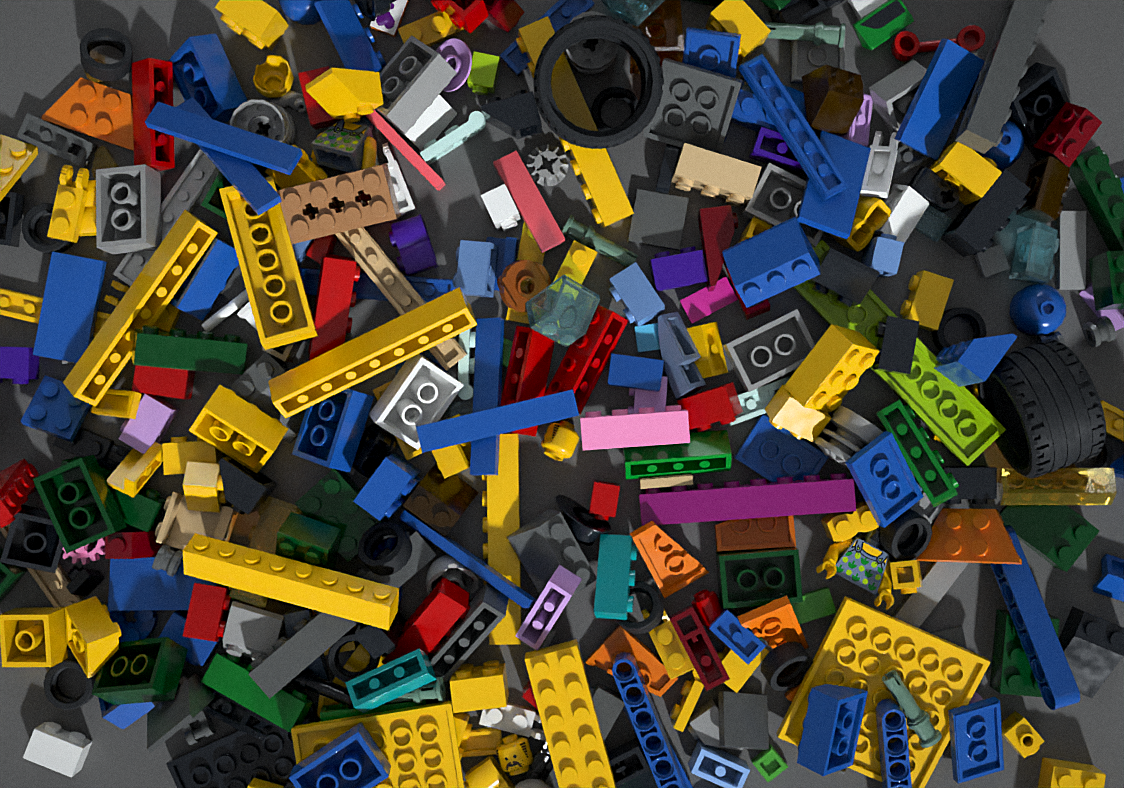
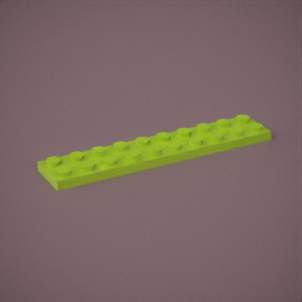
M821 240L813 249L820 260L822 254L829 250L830 247ZM809 280L793 287L829 325L834 324L858 331L876 348L878 343V337H875L877 322L881 321L882 317L885 316L897 317L871 289L859 305L846 307L836 301V296L830 293L825 296L812 289L814 285L808 283ZM917 338L910 374L901 375L879 370L873 371L906 405L909 404L919 419L965 466H968L1006 429L965 386H957L934 369L938 363L936 356Z

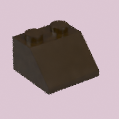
M826 64L802 76L807 122L811 128L843 136L847 134L864 101V85L861 75Z
M1051 156L1031 164L1025 181V185L1031 190L1025 196L1028 200L1017 211L1016 215L1044 223L1056 220L1063 209V203H1061L1063 193L1067 191L1070 184V177H1068L1070 168Z
M436 462L403 506L446 537L479 492L455 474L444 479Z

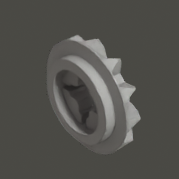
M545 144L537 146L529 154L527 170L535 183L541 186H554L565 178L568 171V160L566 154L558 146ZM541 156H544L548 161L557 159L552 165L553 175L547 169L537 171L543 165Z

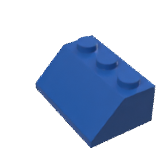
M324 0L314 3L345 68L380 73L387 64L380 50L375 52L371 45L375 40L369 27L363 29L360 19L364 17L357 3L352 5L349 0Z
M216 33L189 37L168 60L172 62L173 77L184 100L187 101L193 97L213 120L222 123L231 120L234 111L242 103L247 102V97L237 80L235 71L231 67L224 47Z
M743 78L730 122L756 132L761 127L779 132ZM784 85L807 120L804 92Z
M796 216L722 251L734 287L746 307H750L821 274L819 258Z
M216 236L170 303L176 308L203 321L206 314L212 310L213 303L218 294L225 288L230 274L239 265L235 247Z
M1012 333L960 342L957 345L953 344L949 348L944 347L936 357L938 363L934 369L959 387L985 382L1017 336Z
M824 684L811 689L808 695L807 714L803 720L802 739L798 745V764L821 776L853 765L868 691L832 684Z

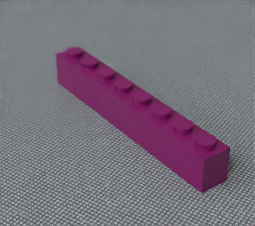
M847 473L830 474L831 478L820 479V475L803 476L804 480L793 481V477H778L777 482L766 483V479H751L750 484L740 485L739 481L735 480L725 481L724 486L713 487L712 482L698 483L697 488L687 489V485L671 486V490L661 491L660 487L647 488L645 492L639 494L641 523L643 526L653 521L657 525L856 511L854 479L847 477Z

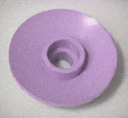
M452 38L443 42L436 50L457 72L450 83L443 89L446 92L459 89L467 80L472 66V55L468 45L460 39Z

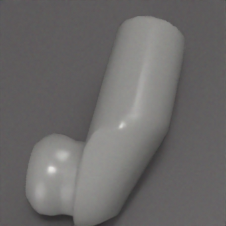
M290 90L282 97L270 100L272 103L284 108L288 106L299 113L307 111L304 96L293 90Z

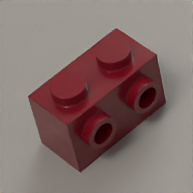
M1066 102L1034 145V148L1045 157H1055L1061 163L1070 167L1102 124V121L1087 108Z

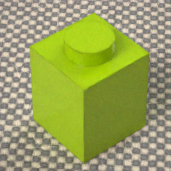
M473 52L471 71L467 80L468 87L472 89L473 93L487 95L488 92H495L501 65L499 56Z

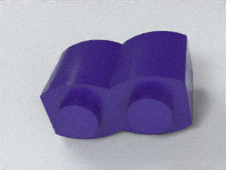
M421 215L391 224L392 231L388 232L392 246H398L400 256L396 257L401 272L406 271L408 276H412L439 267L424 219Z

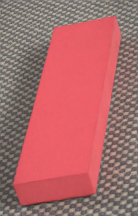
M375 110L373 113L365 115L437 191H440L446 185L439 175Z
M517 150L494 161L493 165L506 185L513 202L541 253L565 242L563 233Z

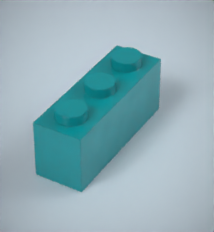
M600 534L594 603L595 618L627 620L628 612H633L634 596H629L630 586H635L636 571L631 570L632 560L637 561V547L633 545L631 536Z
M419 648L345 683L353 707L365 713L437 680L428 655Z

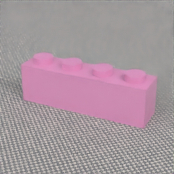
M681 405L665 406V411L656 412L654 407L638 408L639 413L629 414L628 409L612 410V415L602 416L601 411L585 412V417H580L582 449L597 450L690 443L688 410H681Z

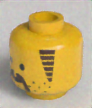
M563 420L560 423L550 424L541 441L542 448L545 450L544 454L558 461L572 457L579 442V435L574 430L575 426Z
M517 734L503 737V743L498 745L496 749L502 771L509 772L511 776L528 771L530 769L529 765L533 762L528 739L518 738Z

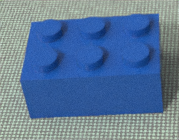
M347 388L306 408L292 454L328 468L350 472L374 396Z
M397 452L385 457L353 502L379 521L385 516L390 518L405 502L402 496L412 492L421 480L418 477L421 470Z
M360 722L293 766L289 779L295 788H372L389 777L391 765L362 722Z

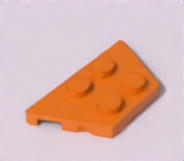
M80 77L42 115L41 119L46 122L134 151L133 98L131 94Z
M943 508L932 526V536L927 548L916 557L918 561L1022 564L1021 557L1018 555L1010 534L1006 530L1004 522L996 509Z

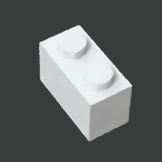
M505 184L481 195L497 231L503 229L505 232L518 225L517 221L520 220V215Z
M44 722L34 729L23 758L72 778L82 769L92 741L86 739L82 733L61 729V726L57 723Z

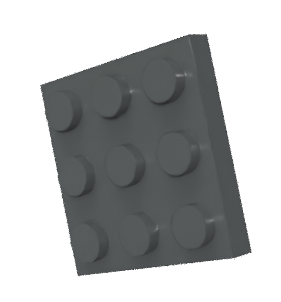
M664 58L662 63L664 84L662 85L663 95L655 116L649 125L645 127L643 136L680 148L683 147L684 143L721 154L743 80Z

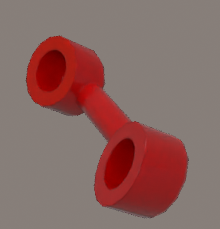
M969 25L964 27L956 38L949 40L971 53H976L983 46L986 35L981 27ZM903 31L893 40L891 51L896 59L906 62L910 61L916 53L936 51L941 40L919 42L914 33Z

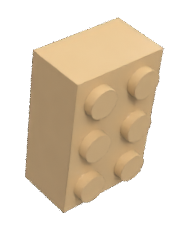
M684 143L679 153L671 182L676 183L675 187L684 191H690L691 188L701 191V196L715 199L718 196L726 199L725 203L740 207L741 204L745 205L753 197L762 167Z

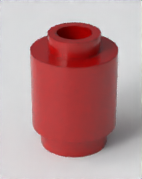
M704 589L694 595L695 599L691 604L702 625L706 626L707 630H710L709 625L723 612V608L715 592H709L708 589Z

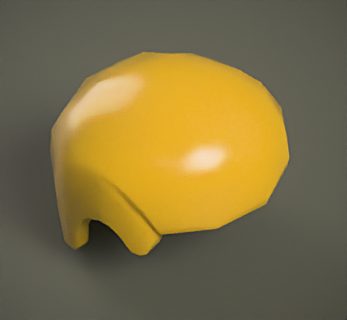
M268 55L263 64H257L253 76L256 90L267 98L284 96L290 91L294 81L289 62L282 56Z

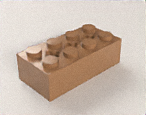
M387 163L277 191L282 200L280 205L292 244L394 220L401 216ZM362 190H364L365 194H370L371 199L367 201L368 204H366L365 200H361ZM336 197L339 201H344L345 206L341 207L342 210L335 205ZM311 205L318 208V213H315V216L309 211Z

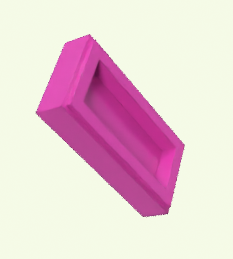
M724 277L717 281L714 291L708 292V287H705L679 302L692 324L733 303L738 298L727 277Z

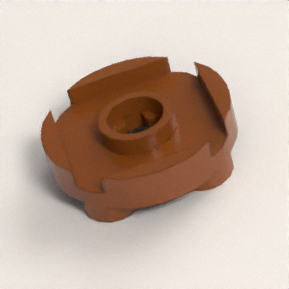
M517 260L510 263L504 269L502 275L497 280V285L503 302L515 312H535L542 308L549 298L547 294L549 287H551V279L548 271L540 263L531 260ZM522 281H529L530 283L527 286L529 290L527 293L521 291Z

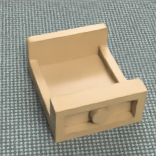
M173 491L172 496H168L164 505L166 513L163 522L160 521L155 531L156 542L183 550L195 533L229 542L238 512L227 506H221L220 513L188 510L185 495Z

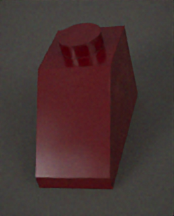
M484 0L489 15L486 19L506 32L515 27L520 17L525 13L515 0Z
M122 529L105 537V559L156 557L163 544L156 542V529L148 532L141 529Z

